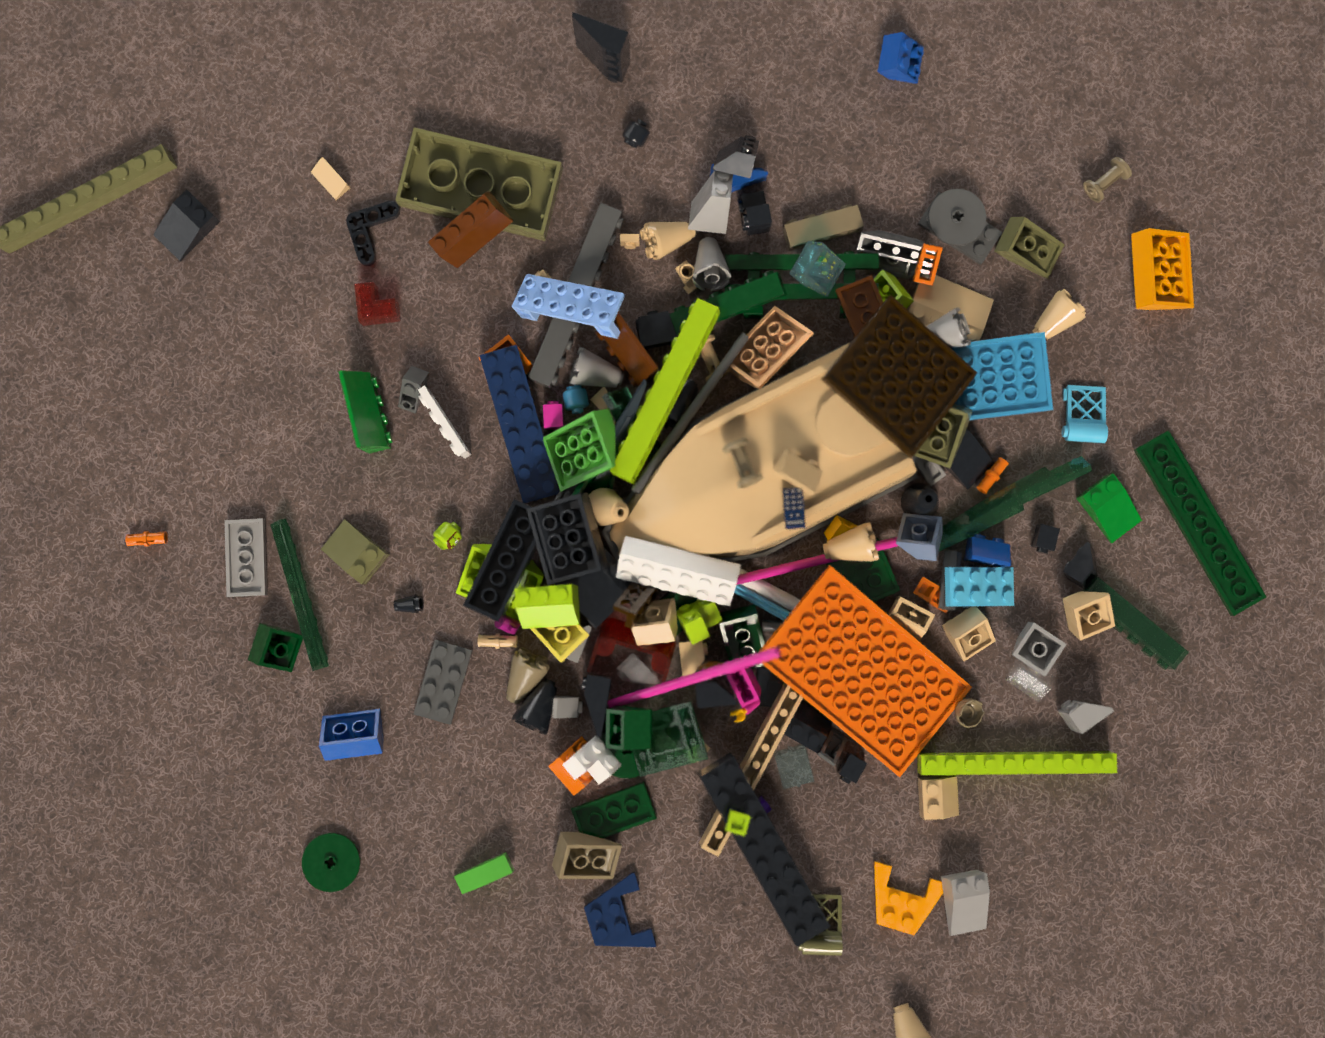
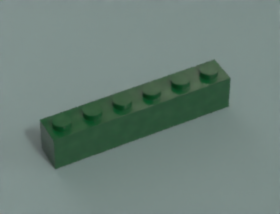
M773 270L762 274V278L757 280L755 277L744 281V285L739 287L738 285L730 286L726 292L721 294L720 292L712 293L709 295V299L703 301L719 307L720 315L716 321L718 323L787 296L780 273ZM685 305L674 309L675 312L670 314L677 336L681 332L680 326L683 320H687L689 316L690 306L686 308Z

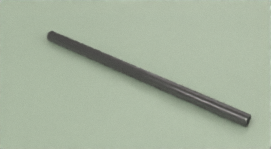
M740 334L631 487L637 494L641 492L747 343L749 337L746 334Z

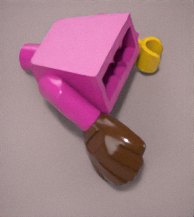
M709 661L698 666V671L724 663ZM750 666L726 673L742 706L741 709L730 713V716H737L734 723L745 720L746 715L760 704L761 687Z

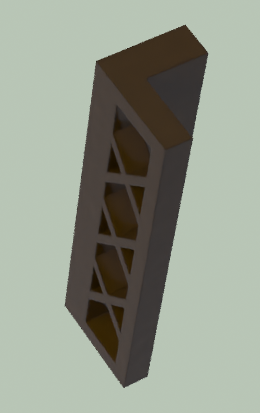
M632 582L613 605V610L627 615L625 626L632 629L662 590L652 586L640 587L638 583ZM631 593H638L639 596H638V597H631L630 594H631ZM628 603H630L631 608H630V609H629V608H626V607L622 606L621 604H628Z

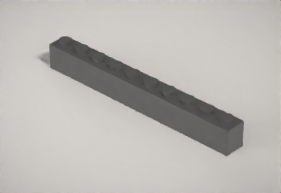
M600 203L568 282L593 287L595 281L600 280L603 270H600L602 264L607 263L610 255L608 253L609 247L614 246L617 238L615 235L617 228L621 229L624 222L622 211ZM553 317L528 378L530 381L549 389L552 388V385L556 386L559 379L557 373L559 368H563L567 358L564 356L567 350H571L574 340H572L574 332L578 333L581 323Z

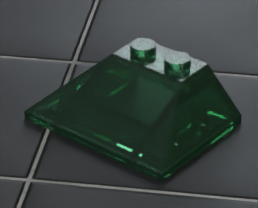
M692 701L652 711L651 748L632 750L640 777L709 759Z

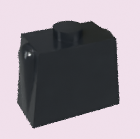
M657 310L647 312V315L640 316L635 321L639 342L645 350L671 345L673 339L677 337L670 317L671 313L668 311L659 313Z

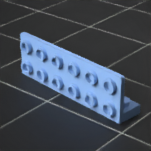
M526 274L512 304V308L521 318L537 321L541 314L594 326L603 336L618 339L620 330L616 327L614 320L625 296L621 292Z

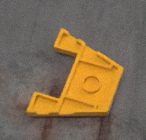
M874 861L876 924L915 935L942 896V881L930 878L925 897L887 886L892 866Z

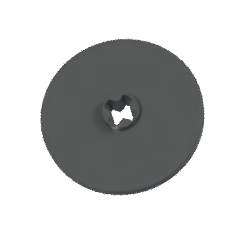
M951 189L941 193L934 200L929 210V225L932 232L939 240L953 246L971 243L982 233L986 224V210L982 201L975 194L964 189ZM956 213L958 216H962V218L959 221L957 219H953Z

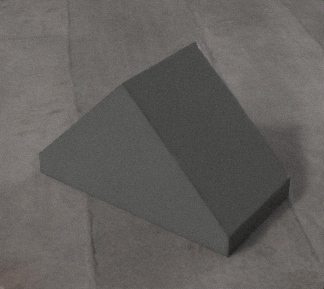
M832 728L817 755L834 766L848 739Z

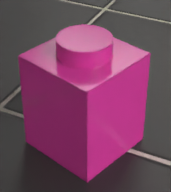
M549 401L547 405H543L545 430L560 429L564 426L563 405L559 404V401Z

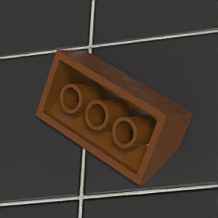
M488 190L430 239L428 243L442 259L459 268L514 220Z

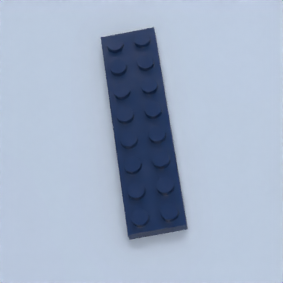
M517 345L479 355L523 503L558 494L560 492L544 445V436Z

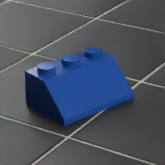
M380 709L322 716L319 748L325 761L383 753L384 737Z

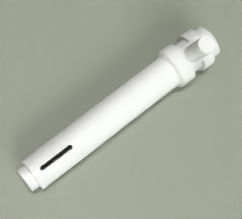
M741 568L739 570V575L748 573L747 571ZM762 579L740 584L790 612L800 602L799 598Z

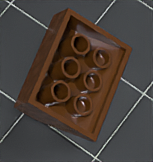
M618 312L614 320L616 327L620 330L618 339L603 336L597 329L595 334L600 341L604 340L608 346L605 348L611 356L615 355L619 360L617 365L622 372L626 370L630 377L627 379L633 387H639L644 379L648 384L654 380L658 367Z

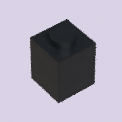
M1037 524L1031 547L1037 548L1036 552L1048 554V551H1055L1060 528Z
M848 752L837 773L841 775L840 779L850 784L852 781L856 784L868 763Z

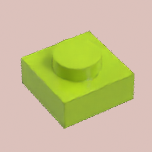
M730 810L725 830L745 836L751 816Z

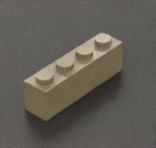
M852 204L842 206L840 210H826L822 215L816 216L811 214L800 221H797V219L789 220L784 225L783 232L788 250L791 251L860 232L864 225L858 205L852 206Z

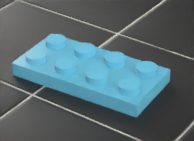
M945 567L946 606H1014L1013 567Z

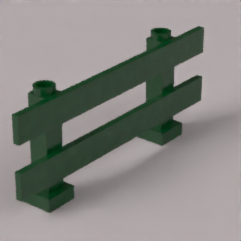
M847 251L844 254H824L837 261L833 270H838L836 267L839 270H843V283H821V286L827 288L826 292L819 288L814 290V286L811 284H807V286L804 284H784L787 296L777 300L838 299L835 292L836 289L855 282V270H879V253L855 254L853 251ZM750 252L747 255H725L730 271L748 270V279L754 277L756 280L759 279L760 270H810L812 265L817 267L816 270L819 267L822 268L814 263L818 254H760L758 252ZM728 284L727 286H725V292L727 291V288L730 286L738 285L739 287L744 284ZM763 306L744 312V319L763 318ZM840 306L839 319H847L842 306Z

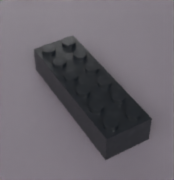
M513 499L463 604L464 607L500 624L515 595V588L519 587L524 572L537 549L527 509L532 507Z

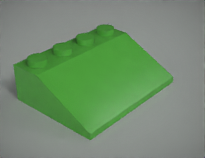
M609 409L592 411L543 437L560 492L615 467V425Z

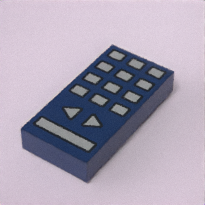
M800 488L783 489L785 529L806 528L803 490Z

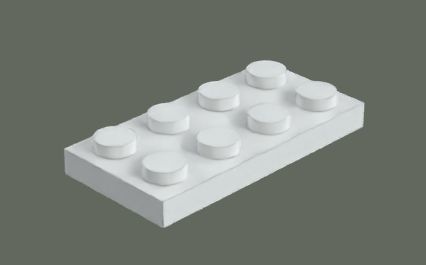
M425 386L418 389L421 394L418 396L420 401L427 409H431L429 415L434 422L441 425L439 430L444 438L452 442L449 446L455 455L457 454L458 457L461 455L463 458L469 457L471 453L432 392Z

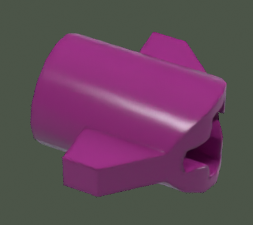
M507 615L504 616L501 624L495 621L496 628L515 635L521 625L520 621Z

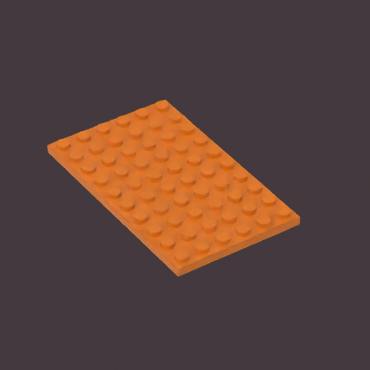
M831 566L826 568L759 651L762 652L778 647L781 651L780 657L761 663L899 777H901L954 711L957 704L972 688L971 685Z

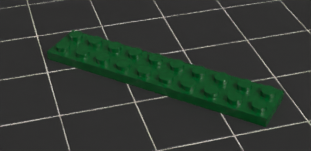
M1165 431L1135 448V454L1230 616H1235L1265 599L1267 596L1170 431Z

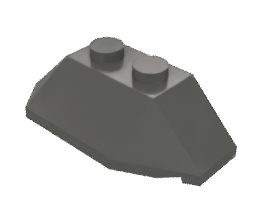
M881 230L861 232L856 251L858 254L879 253V270L870 271L879 273L883 269L895 277L908 279L914 276L924 242L916 238ZM926 250V254L935 256L936 252ZM924 257L925 262L933 263V259ZM922 265V269L928 270L931 268L929 266Z

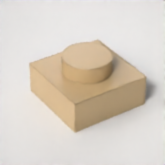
M620 234L621 246H624L625 249H635L636 246H640L639 234Z

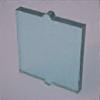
M805 748L795 751L788 750V753L774 756L783 789L794 786L800 787L802 784L814 781Z

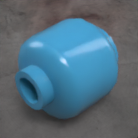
M581 385L566 387V391L563 392L565 409L572 411V414L583 413V409L589 405L587 390L581 388Z

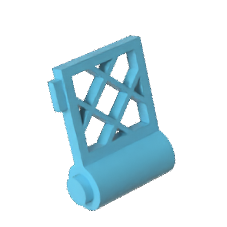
M1067 385L1066 389H1063V401H1066V425L1062 427V437L1065 438V441L1106 443L1108 437V427L1106 425V387ZM1072 391H1079L1083 398L1077 402L1072 397ZM1091 392H1100V401L1095 403L1089 394ZM1084 399L1093 406L1088 412L1079 405ZM1075 407L1083 414L1080 419L1072 418V410ZM1095 408L1100 413V420L1093 419L1088 413Z

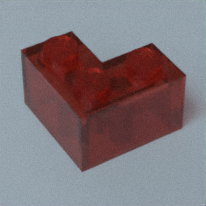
M374 282L354 284L358 322L367 326L401 322L399 303L395 298L379 300L378 286Z

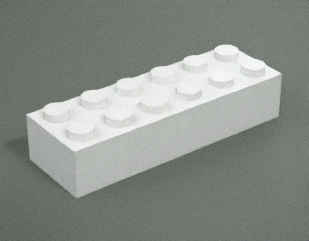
M625 536L620 552L616 578L730 606L741 565Z

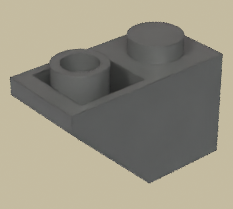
M414 366L409 368L402 379L398 403L399 408L416 414L421 402L418 397L421 395L418 389L423 386L427 387L429 372Z

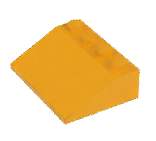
M1152 228L1132 233L1136 309L1194 308L1189 233Z

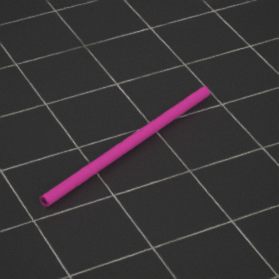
M897 537L877 541L875 548L880 551L897 547ZM825 554L764 568L738 575L736 585L839 560L826 559Z
M778 647L771 648L608 700L609 708L616 705L623 706L780 657L781 651Z

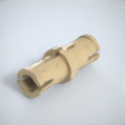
M496 633V635H478V647H495V649H500V647L517 648V635L506 636L500 635V633Z

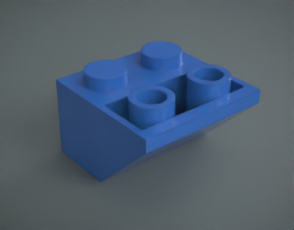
M903 32L884 35L878 72L888 79L918 83L924 47Z

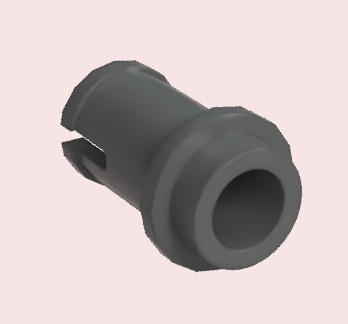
M763 619L762 631L775 632L783 623L782 619L780 621Z

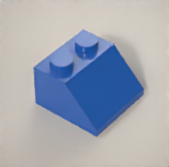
M974 534V537H968L964 560L996 567L1011 566L1010 544L1004 543L1005 540L993 538L992 541L986 540V536Z

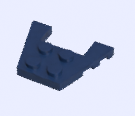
M635 872L630 873L623 880L584 906L595 946L656 947L652 928L632 934L621 899V895L640 890Z

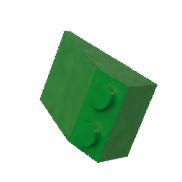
M1113 473L1105 475L1076 497L1110 543L1115 542L1142 521L1127 491Z

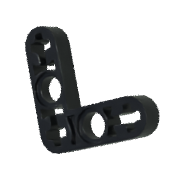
M386 201L350 213L346 218V224L357 258L364 266H372L376 262V254L367 228L398 218L401 211L395 201ZM390 206L396 208L395 210H393V214L386 212L389 210ZM380 209H382L383 212H385L383 213L385 217L382 216ZM373 211L378 213V218L375 221L369 220L368 217ZM362 215H364V218L366 219L367 223L361 220L363 219ZM353 218H357V220H361V221H358V222H357V224H358L357 226H354V224H351V223L353 222ZM359 235L366 236V242L364 244H358L356 242V239ZM362 249H366V252L372 255L369 257V261L362 259L365 257Z

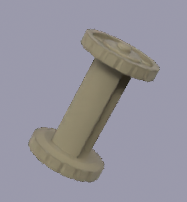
M1119 157L1113 158L1111 160L1112 168L1095 182L1087 180L1083 183L1085 192L1093 201L1101 202L1104 199L1103 191L1117 179L1127 180L1131 177V169L1123 159Z
M747 438L735 440L722 448L724 453H731L742 480L737 483L738 488L751 486L763 479L761 473L755 474L744 449L749 443ZM746 470L750 471L749 476H744Z

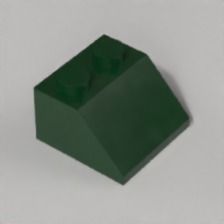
M259 623L248 660L258 666L292 672L304 635Z

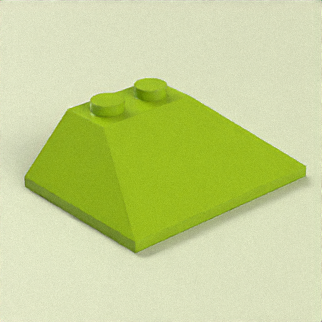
M492 544L472 545L456 590L457 594L467 597ZM532 559L524 572L518 588L541 586L544 574ZM514 595L505 615L520 621L515 608Z

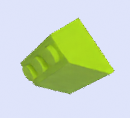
M577 585L515 588V608L522 629L580 625Z

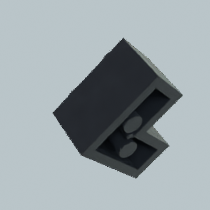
M764 191L742 194L740 201H738L739 213L743 212L741 220L742 230L746 231L747 236L769 233L772 219L769 204H766Z

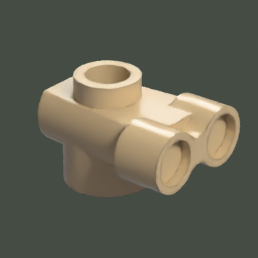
M686 260L675 269L685 285L683 288L689 294L697 287L693 283L694 267ZM683 269L689 271L688 276L682 274Z

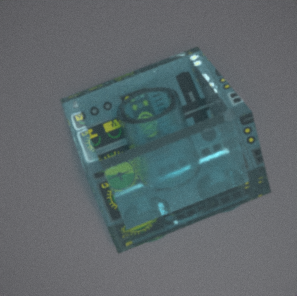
M808 241L789 274L800 284L827 297L846 264L824 243Z

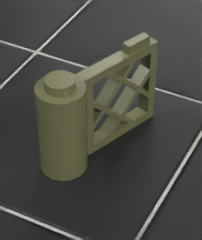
M812 894L819 902V907H823L830 914L826 918L827 921L833 917L837 922V931L826 929V931L824 930L798 946V950H802V955L841 956L843 950L842 895ZM829 899H837V908L831 913L824 904Z

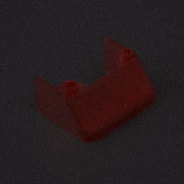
M616 618L604 620L587 672H592L597 655L609 656L614 651L615 644L653 655L651 667L655 672L663 674L661 683L666 682L676 641L637 646L632 629L625 626V621Z

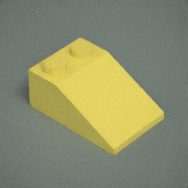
M581 624L530 628L561 663L589 636Z

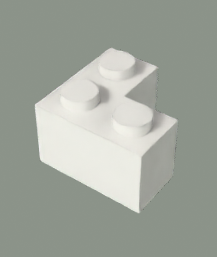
M596 735L562 765L574 780L588 771L595 781L600 784L610 777L622 764Z

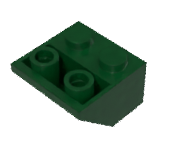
M618 705L606 709V748L617 750L651 748L652 709Z

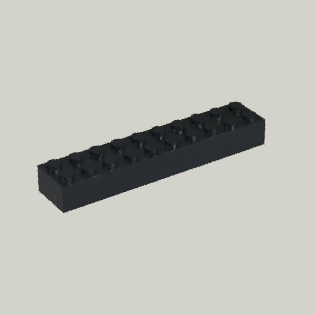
M728 753L696 772L725 824L730 810L751 816L745 836L730 833L796 947L831 927L735 757Z

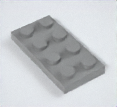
M265 519L224 520L227 597L267 595Z

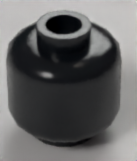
M637 119V121L630 120L622 134L624 142L635 149L643 147L650 135L649 129L646 128L648 124L640 119Z

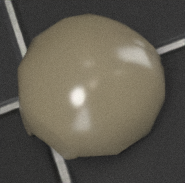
M972 698L961 700L955 708L957 722L966 728L976 727L985 714L982 702Z

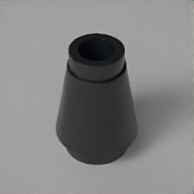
M417 594L394 600L395 611L419 613V611L424 609L423 597Z

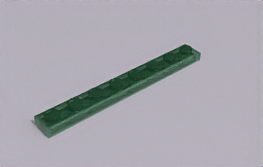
M281 519L270 525L312 671H316L329 666L328 657L323 648L322 636L319 634L317 619L313 613L312 601L308 596L307 584L302 575L301 563L297 558L296 546L291 537L290 526L287 523V519Z

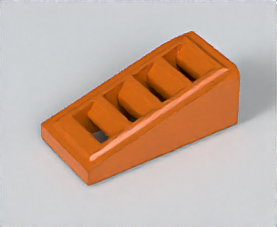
M923 243L912 281L933 286L943 247ZM926 250L934 251L936 255L926 254ZM924 257H925V258H929V259H933L934 262H933V263L925 262V261H924ZM922 265L932 267L931 271L922 269ZM920 273L929 274V278L920 277Z

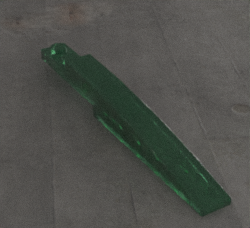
M1079 456L1051 471L1043 467L989 496L943 526L939 552L1024 511L1023 504L1092 471L1091 465Z

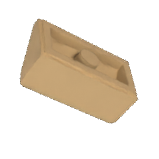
M323 157L311 171L335 200L350 189L348 184Z

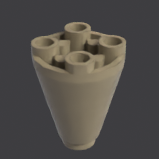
M520 647L519 651L514 652L506 691V699L508 701L520 704L546 675L550 667L545 656H536L524 647Z

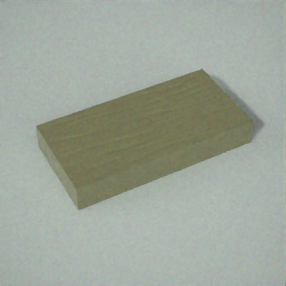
M414 127L395 201L400 207L455 219L489 190L514 220L502 231L546 241L563 166L562 162Z

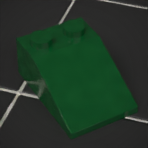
M754 604L720 613L723 621L719 622L729 661L756 654L761 650L765 642ZM758 663L750 667L751 669H754L764 665L762 663Z

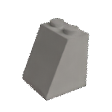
M714 171L691 202L688 230L726 234L733 174Z

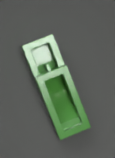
M507 852L455 875L454 878L461 893L464 894L513 873L514 868Z

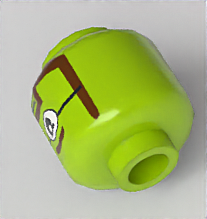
M443 522L433 533L434 543L442 550H451L462 539L461 528L455 522Z

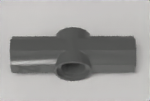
M944 551L938 608L942 610L956 609V606H946L945 567H960L962 553L958 551Z

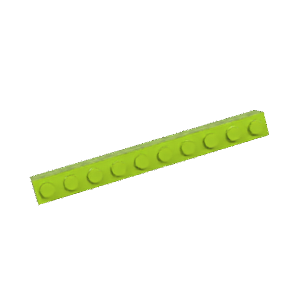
M697 298L695 303L691 304L688 311L689 316L687 320H683L679 336L673 339L671 344L672 350L664 357L663 367L661 371L656 373L654 377L655 383L652 389H648L644 405L638 408L636 413L637 419L634 423L630 424L627 431L628 436L619 446L620 452L617 458H615V467L610 470L614 476L633 485L720 315L719 307Z
M1111 751L919 753L917 756V772L921 775L1117 773V753Z

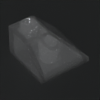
M634 652L616 668L618 670L617 675L624 682L626 680L630 683L658 684L660 682L656 674Z

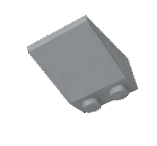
M972 870L941 876L949 935L953 936L986 929L990 896L987 873Z

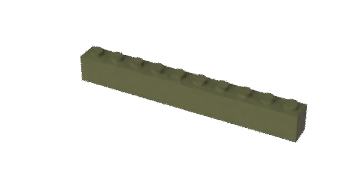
M160 144L0 226V249L10 254L178 168L170 151Z

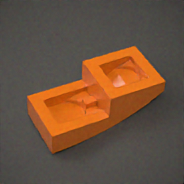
M922 577L913 594L947 614L948 610L938 608L940 586Z

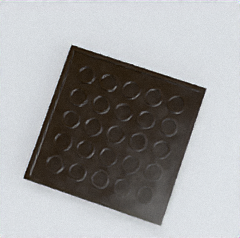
M890 295L821 380L911 459L974 379L977 372Z

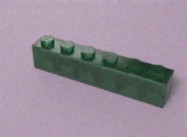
M1096 577L1087 590H1082L1083 592L1110 594L1115 627L1113 628L1120 633L1124 632L1127 635L1126 639L1132 644H1138L1142 647L1141 651L1150 658L1153 656L1157 660L1156 664L1162 669L1175 670L1189 653L1099 577Z

